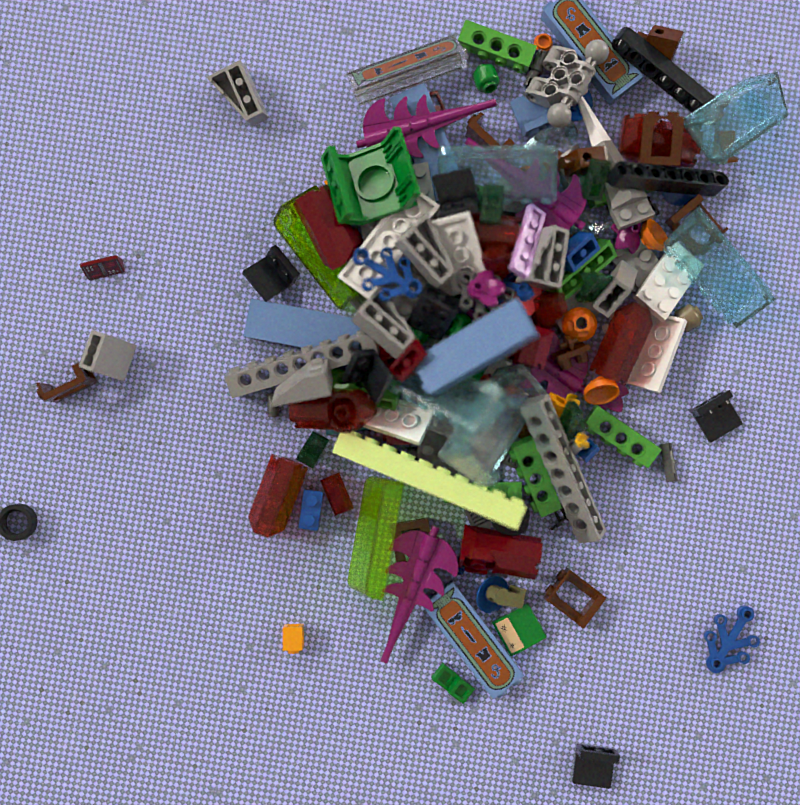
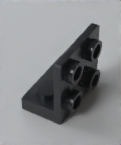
M470 167L432 177L440 204L438 211L439 219L470 211V214L478 213L481 203Z
M277 245L269 249L265 258L242 272L265 302L294 285L300 275Z
M426 283L406 323L441 341L458 312L461 300Z
M373 348L354 350L341 379L344 384L361 382L373 402L378 404L392 375Z
M730 390L722 391L690 410L708 442H713L742 425L741 419L729 401L730 398L734 397Z
M577 744L572 776L573 784L610 789L614 763L619 764L620 755L612 748Z

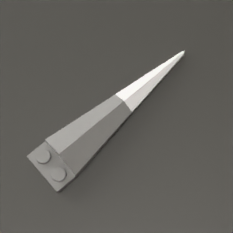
M582 96L579 99L578 106L591 146H606L610 165L599 170L609 212L618 231L653 218L655 213L644 190L616 188L606 182L605 176L618 161L625 160Z

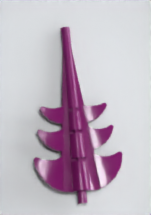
M423 95L417 103L416 115L412 116L407 108L408 98L405 96L395 108L394 119L389 120L385 113V99L382 98L372 104L367 110L363 119L365 139L356 141L358 148L365 146L368 148L379 144L386 138L393 127H401L408 153L413 157L423 158L424 156L418 148L419 137H422L431 147L440 149V145L436 140L435 130L476 112L497 106L496 99L474 105L429 112L427 96Z
M470 137L465 141L467 146L482 156L514 187L512 192L503 200V203H516L525 197L527 199L526 206L532 203L546 213L542 228L554 225L569 230L575 225L582 230L586 225L579 219L586 205V190L583 182L576 174H573L568 188L563 192H559L560 177L555 165H552L549 175L540 181L538 180L540 173L538 157L534 158L531 167L524 172L484 149ZM526 206L516 213V218L523 219Z
M470 309L466 314L474 320L476 312ZM554 333L544 370H538V365L534 369L530 368L527 377L519 384L533 386L546 380L547 386L541 395L552 392L565 399L568 394H575L577 391L584 395L585 386L582 383L588 371V361L579 364L574 356L570 358L571 368L566 370L560 369L557 361L551 357V353L560 350L558 346L560 340L556 333ZM512 363L506 370L514 372L521 370L525 366Z
M432 525L430 533L418 530L402 533L394 539L388 548L389 551L404 553L409 559L408 561L395 562L385 570L386 574L391 573L400 576L403 579V583H391L382 589L384 593H390L399 597L388 641L380 660L383 663H388L394 645L414 607L420 605L431 612L434 611L430 597L423 590L430 588L444 596V585L440 577L434 572L435 568L444 569L451 573L453 577L457 576V555L448 542L437 536L440 528Z

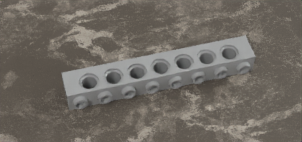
M358 330L355 335L349 336V334H344L334 341L327 339L321 341L318 346H304L298 352L290 350L284 352L281 357L276 358L275 355L267 357L261 363L253 361L246 364L247 367L244 368L239 366L233 367L228 370L229 372L224 378L231 397L235 398L281 384L303 367L298 364V358L304 359L307 364L311 360L316 359V353H322L325 359L328 358L330 369L348 365L354 350H356L352 347L353 342L361 344L362 348L359 350L374 348L378 355L380 353L379 345L364 331ZM339 347L343 350V354L337 355L333 349ZM279 364H285L288 367V371H282ZM261 369L268 370L270 376H264L261 373ZM243 375H249L252 381H246Z
M545 394L528 398L520 406L521 414L526 420L529 432L536 443L537 451L542 457L544 467L549 473L551 483L555 487L558 499L566 512V517L572 526L573 534L579 543L600 541L606 532L605 526L549 395Z

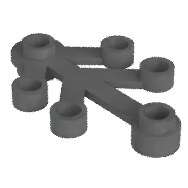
M461 271L456 277V283L462 289L460 308L465 311L470 310L473 304L468 294L467 286L471 280L476 279L474 274L469 271ZM494 275V279L501 281L499 276ZM507 288L496 298L510 302L513 300L515 293L511 288ZM476 299L475 322L479 320L478 315L482 317L487 315L484 312V304L479 299ZM498 305L487 306L492 312L500 308Z

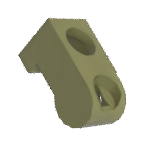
M511 584L509 590L497 585H491L487 589L486 596L488 600L499 605L523 608L527 589Z

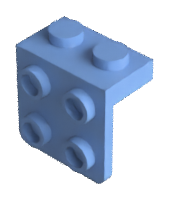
M524 95L511 100L510 107L523 137L527 135L534 136L546 127L547 129L553 128L547 120L549 108L530 102Z

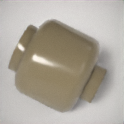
M691 304L676 310L674 313L675 317L688 321L684 330L686 333L699 327L703 319L698 307Z

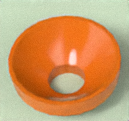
M648 219L642 224L640 239L643 245L649 250L663 251L669 247L670 243L665 231L655 220Z
M584 307L570 309L562 319L563 333L565 336H570L571 339L577 338L578 342L587 341L596 332V316L592 311ZM578 318L586 320L587 326L584 329H579L576 326Z
M603 376L591 380L584 389L585 401L593 405L609 403L620 394L617 383Z

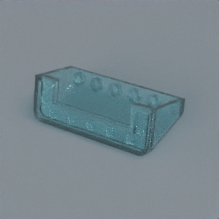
M778 72L743 79L684 118V128L711 163H716V165L727 163L729 158L738 155L740 150L749 147L751 142L759 140L761 135L770 132L772 127L781 124L782 120L789 116Z
M557 146L438 147V174L470 167L479 200L482 204H493V201H501V204H513V201H521V204H533V201H541L540 204L549 205L553 201H557L559 158Z
M700 206L663 243V251L668 257L673 256L677 260L675 262L677 267L681 271L685 269L689 274L687 277L693 285L697 283L701 287L699 289L701 294L705 298L709 296L712 300V306L716 311L721 310L724 313L723 318L729 325L733 323L738 328L776 300L765 281Z
M415 371L403 383L391 373L392 378L387 388L395 395L398 393L402 394V398L410 403L413 401L417 402V406L424 411L432 410V414L441 420L443 418L448 419V423L452 426L465 428L464 432L472 437H475V435L480 436L513 402L502 388L488 381H485L483 384L471 377L436 397L429 393L427 394L423 390L421 385L423 381L420 376L416 375Z

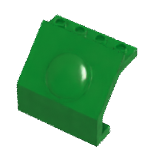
M393 127L381 143L347 155L338 154L336 146L328 145L320 157L339 224L366 225L418 206L416 199L421 194L401 127Z

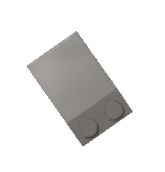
M328 358L311 360V362H308L278 385L272 398V407L330 396L333 376Z

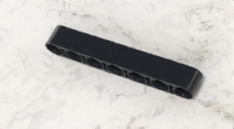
M629 27L620 29L612 42V48L620 56L702 122L711 125L717 121L724 107L719 99Z
M618 161L605 176L606 182L616 188L689 195L700 194L701 196L710 197L716 196L729 184L726 174L720 171Z

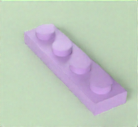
M532 203L526 206L509 270L522 279H526L530 275L546 216L545 212Z

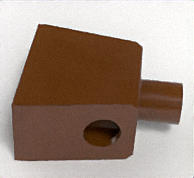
M654 25L649 34L640 31L637 34L672 61L684 32Z
M606 146L578 148L561 157L558 161L559 168L564 169L567 177H572L573 174H576L578 177H588L610 165Z

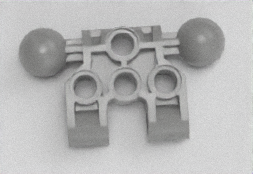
M600 39L589 42L585 48V62L578 60L576 51L573 49L555 45L551 47L542 62L544 68L551 72V76L549 78L534 77L524 92V97L530 102L549 108L547 120L550 125L555 128H562L570 122L572 117L570 108L577 105L579 99L588 92V85L596 73L595 65L602 64L608 58V45Z

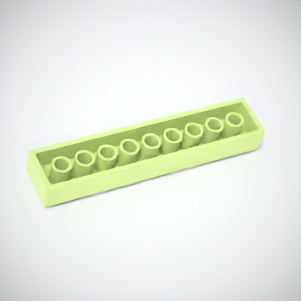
M350 429L347 432L340 431L332 451L333 453L513 529H519L528 508L523 506L524 501L514 497L511 500L506 499L505 493L493 489V492L487 491L488 486L478 482H474V485L468 483V478L458 474L453 477L450 475L451 471L439 466L436 470L432 468L433 464L422 459H419L417 462L413 455L401 451V454H398V449L383 444L381 447L379 446V441L367 436L365 439H362V434Z

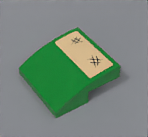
M528 602L523 604V608H514L510 613L492 622L510 656L535 645L547 637Z

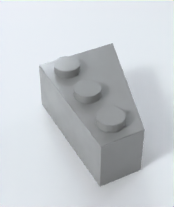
M240 60L206 77L252 126L269 118L248 68Z

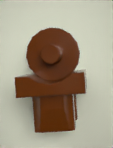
M566 335L563 337V343L558 345L560 350L551 353L552 359L557 361L560 369L566 370L572 367L570 358L574 356L579 364L589 361L587 351H590L591 347L590 344L578 343L577 338L571 339L570 336Z

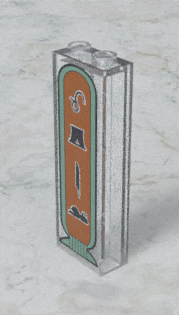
M450 35L346 74L351 90L359 106L467 68L466 60L469 59L467 49L462 47V43L457 41L454 35Z

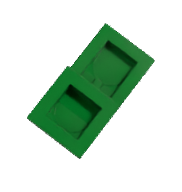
M443 662L431 676L434 682L447 690L451 696L462 704L466 702L475 690L470 683Z

